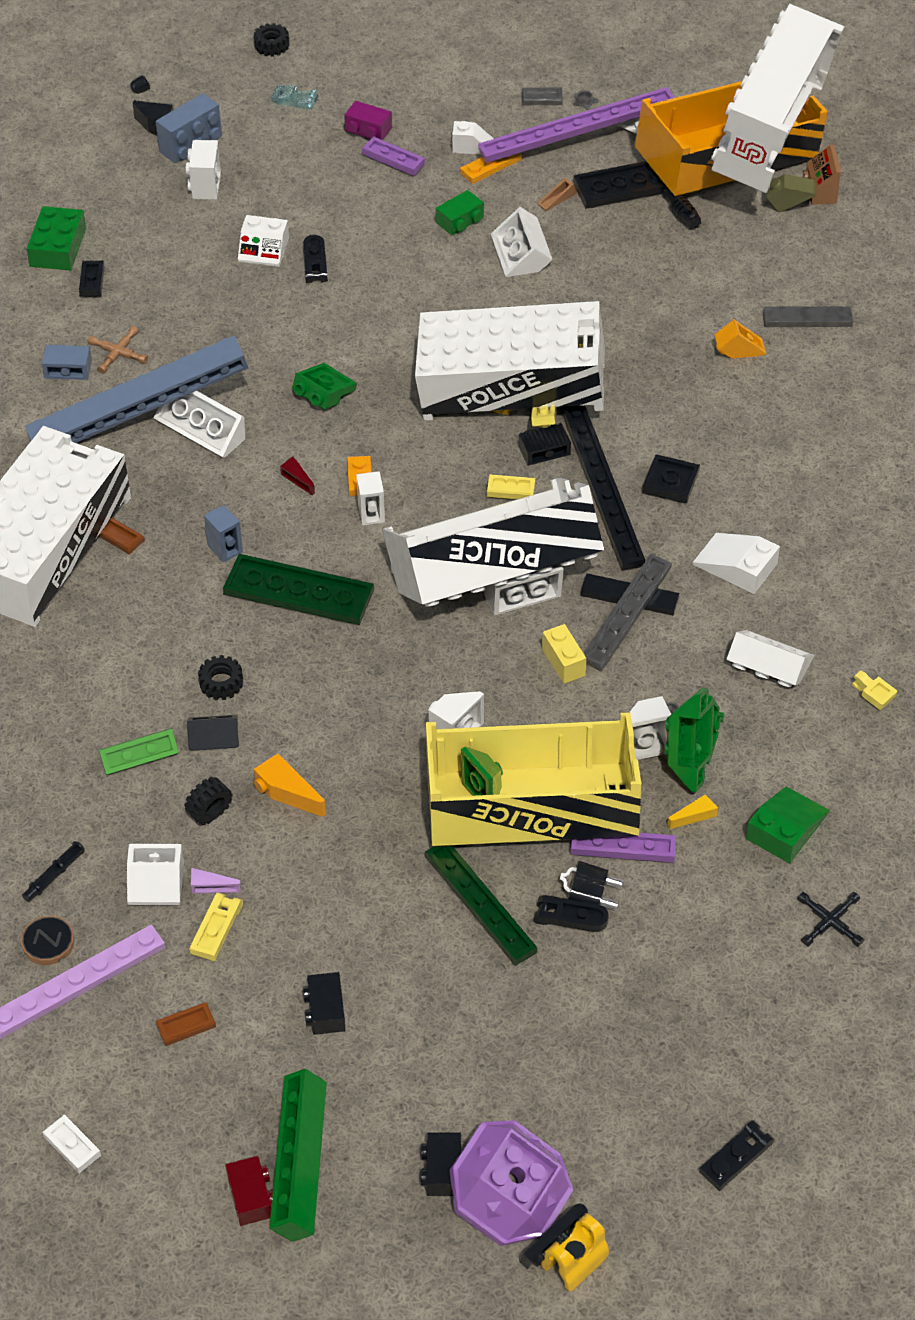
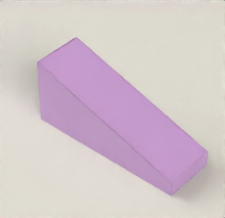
M191 868L192 894L241 892L240 880Z

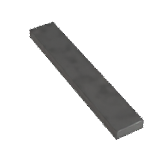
M653 554L649 555L583 653L587 658L586 665L601 672L603 671L672 567L671 562Z

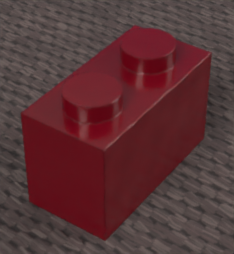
M259 1156L225 1164L239 1225L243 1226L270 1219L273 1189L267 1190L266 1182H270L269 1173L266 1165L261 1166Z

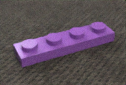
M639 833V836L572 839L571 855L674 863L676 835Z

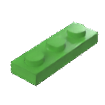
M171 728L99 749L106 775L179 753Z

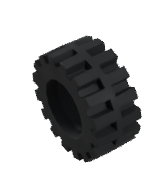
M267 23L266 26L261 25L260 28H256L254 32L255 50L259 51L261 55H271V57H274V55L279 56L281 53L284 54L289 49V32L286 30V27H282L281 24L276 25V23H272V25H269Z
M219 655V658L213 656L211 657L212 660H205V665L201 664L198 671L199 684L203 694L206 693L208 698L213 696L214 700L219 698L226 700V697L229 696L231 699L234 697V693L238 694L240 692V688L243 687L242 667L240 664L238 665L236 659L232 661L230 656L224 658V655ZM218 674L230 676L229 679L222 682L212 680V677Z
M209 777L208 780H202L201 784L198 783L195 790H191V795L187 796V802L184 806L187 813L199 824H210L212 820L224 814L223 811L229 808L228 804L232 802L231 797L233 794L217 777Z

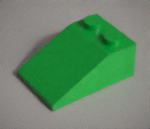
M786 786L761 805L750 819L746 840L790 864L829 814L830 810Z

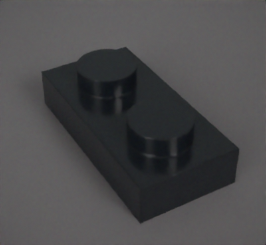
M82 261L79 284L80 297L102 295L104 261Z

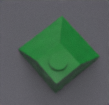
M468 747L461 748L462 784L472 796L499 795L502 788L501 776L503 775L500 764L494 762L486 753Z

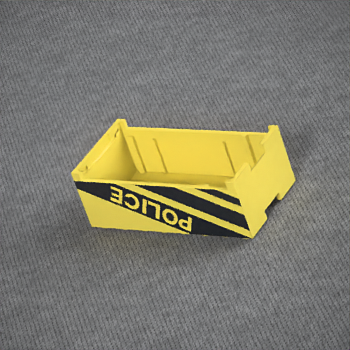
M620 713L619 721L436 729V722H426L427 776L432 846L639 836L641 777L638 759H636L631 713ZM468 747L486 753L494 762L500 764L503 775L501 776L502 788L499 795L472 796L462 784L461 748ZM609 785H615L616 790H610ZM619 785H626V789L620 790Z

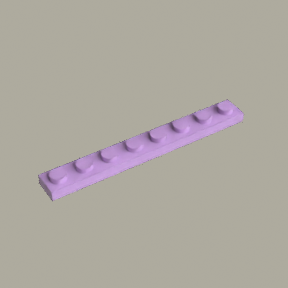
M151 924L0 1007V1039L165 948L164 941Z

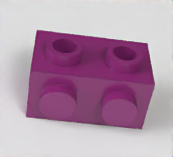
M355 100L344 114L345 131L370 139L376 137L383 140L392 129V111Z

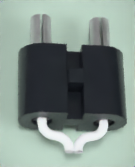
M579 860L576 868L571 867L566 873H561L560 880L564 883V889L569 892L567 899L599 904L613 910L617 909L618 901L602 897L604 885L607 884L621 889L623 880L608 876L609 870ZM571 871H574L572 884L568 888L565 877L569 876Z

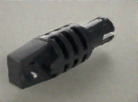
M665 188L663 196L668 200L671 210L680 221L690 229L700 225L701 218L690 201L683 195L674 196L668 188Z

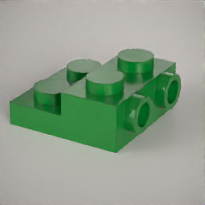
M322 363L295 373L292 389L298 396L308 398L314 406L327 409L339 404L341 396L355 391L357 382L326 363Z

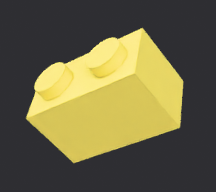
M563 624L544 631L542 650L563 684L586 676L587 658L566 625Z

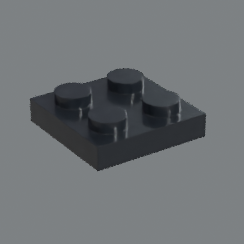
M656 454L644 482L643 493L687 503L697 479L700 465Z

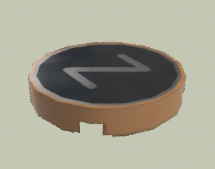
M43 916L33 920L25 927L21 935V946L25 955H27L29 960L40 965L58 963V960L70 955L74 947L75 936L71 925L64 919L56 916Z

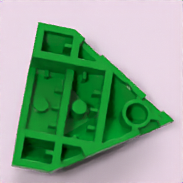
M704 687L680 705L666 720V731L669 732V741L665 745V755L668 756V765L691 792H697L704 783L705 764H710L719 735L720 722L723 723L725 716L723 712H719L720 707L713 696L708 695L709 690Z

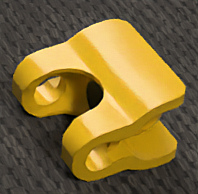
M586 1213L576 1222L571 1235L561 1244L554 1242L545 1251V1259L542 1261L541 1267L548 1271L558 1262L560 1267L559 1273L564 1280L565 1288L569 1292L573 1291L608 1257L609 1248L605 1240L603 1226Z

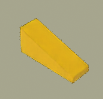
M703 795L668 817L667 826L673 829L718 816V807L706 795Z

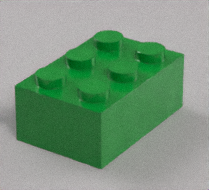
M42 206L26 248L30 267L72 270L86 231L84 210Z

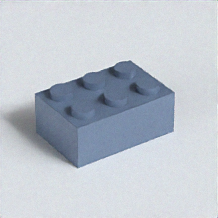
M202 93L156 120L159 152L176 164L188 157V149H192L193 140H218L222 136L219 104Z

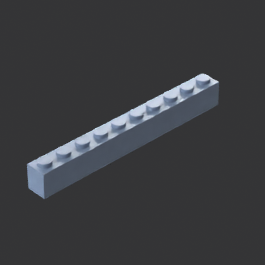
M234 335L209 347H204L188 356L181 357L172 363L160 366L149 373L139 375L137 378L121 383L105 392L98 393L84 401L77 402L68 408L56 411L47 417L35 420L25 427L31 441L40 429L46 426L71 435V441L77 443L249 367Z

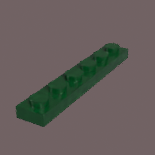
M452 845L434 846L425 851V857L515 966L537 953V946Z

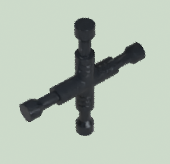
M805 892L798 896V901L802 904H807L813 909L812 912L823 919L814 927L810 934L805 935L801 939V942L807 947L813 943L819 934L822 935L831 926L842 935L848 936L857 947L864 942L865 939L862 936L854 934L849 930V926L839 919L848 911V907L860 900V896L856 892H852L843 904L840 903L831 912L821 904L813 902Z

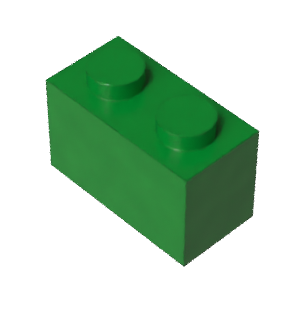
M466 190L435 208L436 223L451 236L462 232L466 227L484 218V202L472 192Z

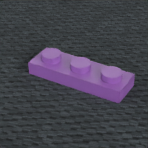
M372 137L362 147L363 155L413 176L425 165L424 157L376 137Z

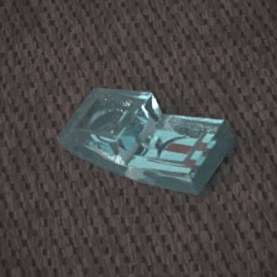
M296 85L277 86L271 99L272 102L280 105L313 109L318 99V94L316 90L298 91Z

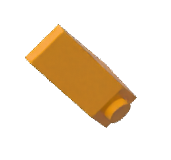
M278 753L254 768V785L260 793L265 792L273 800L321 817L326 815L325 800Z

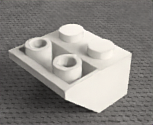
M129 844L127 859L128 905H180L184 869L181 844Z

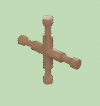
M131 326L128 334L123 336L117 344L100 341L92 335L89 336L88 344L98 345L102 349L110 351L105 358V362L98 366V372L104 374L109 364L113 363L119 355L129 359H137L143 364L148 361L147 355H139L134 353L133 350L126 348L132 336L138 333L137 327Z

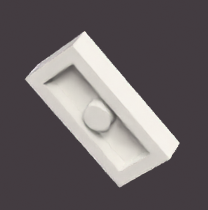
M63 1115L43 1131L44 1138L78 1173H81L101 1156L100 1150L66 1115Z

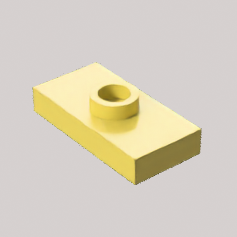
M489 474L487 497L520 499L534 495L535 478Z

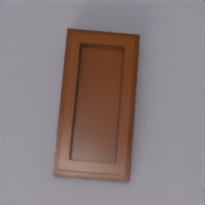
M114 518L109 520L98 535V537L129 555L145 541L143 535Z
M207 1002L155 1021L165 1046L216 1027Z

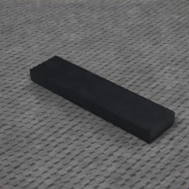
M587 573L581 589V596L617 604L630 585V582ZM657 589L644 610L674 616L679 593Z

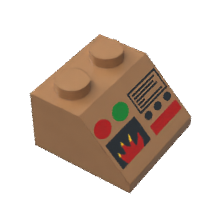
M829 145L809 160L806 171H803V178L814 179L816 182V196L810 199L812 205L837 203L841 170L834 145Z

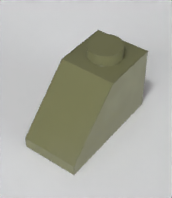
M784 174L771 180L766 197L778 212H782L815 197L816 182L814 179Z

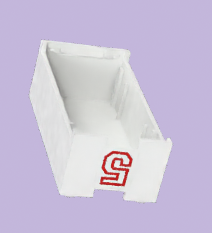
M789 4L786 11H781L777 20L779 24L775 23L770 33L771 37L767 36L764 42V50L760 49L755 60L757 63L753 62L748 72L749 76L745 75L742 81V90L738 88L733 98L735 102H730L726 110L728 119L723 132H726V135L722 136L719 149H715L711 158L714 161L713 171L767 193L775 171L771 169V166L778 153H781L784 142L811 91L814 90L820 93L824 86L844 26L792 4Z

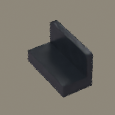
M238 714L190 717L187 719L189 750L237 748L239 746Z

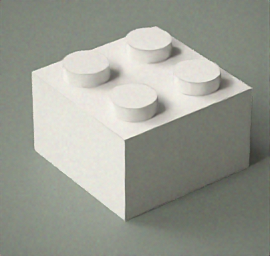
M193 140L192 149H188V161L190 162H186V175H190V178H188V191H192V199H217L221 175L218 140Z

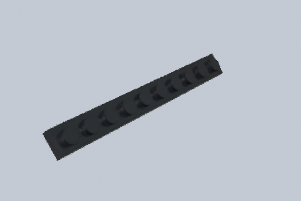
M586 406L560 407L621 569L626 570L643 566L645 557Z

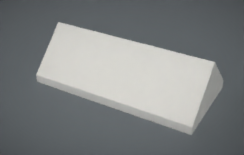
M199 391L192 392L158 407L154 419L224 458L245 440L244 416Z

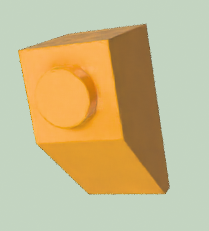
M735 319L714 334L717 350L722 355L725 354L731 359L766 355L762 338Z

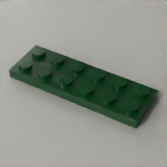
M238 554L223 587V594L357 625H360L374 592L373 583L244 554Z

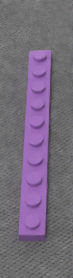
M665 87L478 143V150L487 163L640 116L642 99L650 98L651 104L673 99L674 96L669 88Z

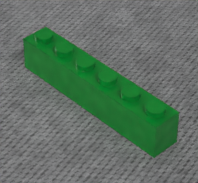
M306 1068L284 1076L270 1230L291 1242L313 1236L315 1230L327 1082Z

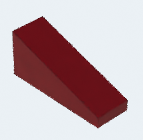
M294 456L280 466L283 477L310 495L315 494L314 483Z

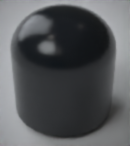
M140 75L130 83L131 91L136 94L145 92L151 87L144 75Z

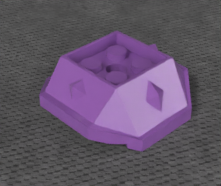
M515 1120L481 1122L450 1168L454 1212L500 1246L540 1238L550 1229L574 1190L561 1154ZM509 1173L517 1177L518 1184L510 1179Z

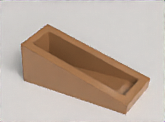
M564 178L537 204L545 211H548L577 194L574 184Z

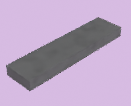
M764 307L763 310L765 327H852L853 325L851 307Z

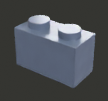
M45 346L42 359L44 378L89 379L92 364L90 346Z
M225 505L204 515L208 546L223 563L243 552L240 521Z

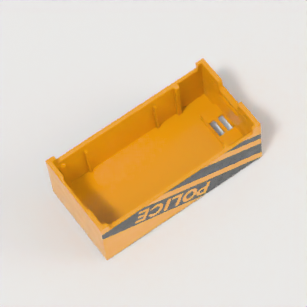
M742 81L651 104L650 98L642 99L635 148L674 196L734 181L732 178L713 171L714 161L711 158L715 149H719L722 136L726 135V132H723L728 119L726 110L730 102H735L733 98L737 89L742 90ZM814 95L810 96L805 102L784 142L781 153H778L771 169L775 170L806 162L819 154L828 111Z

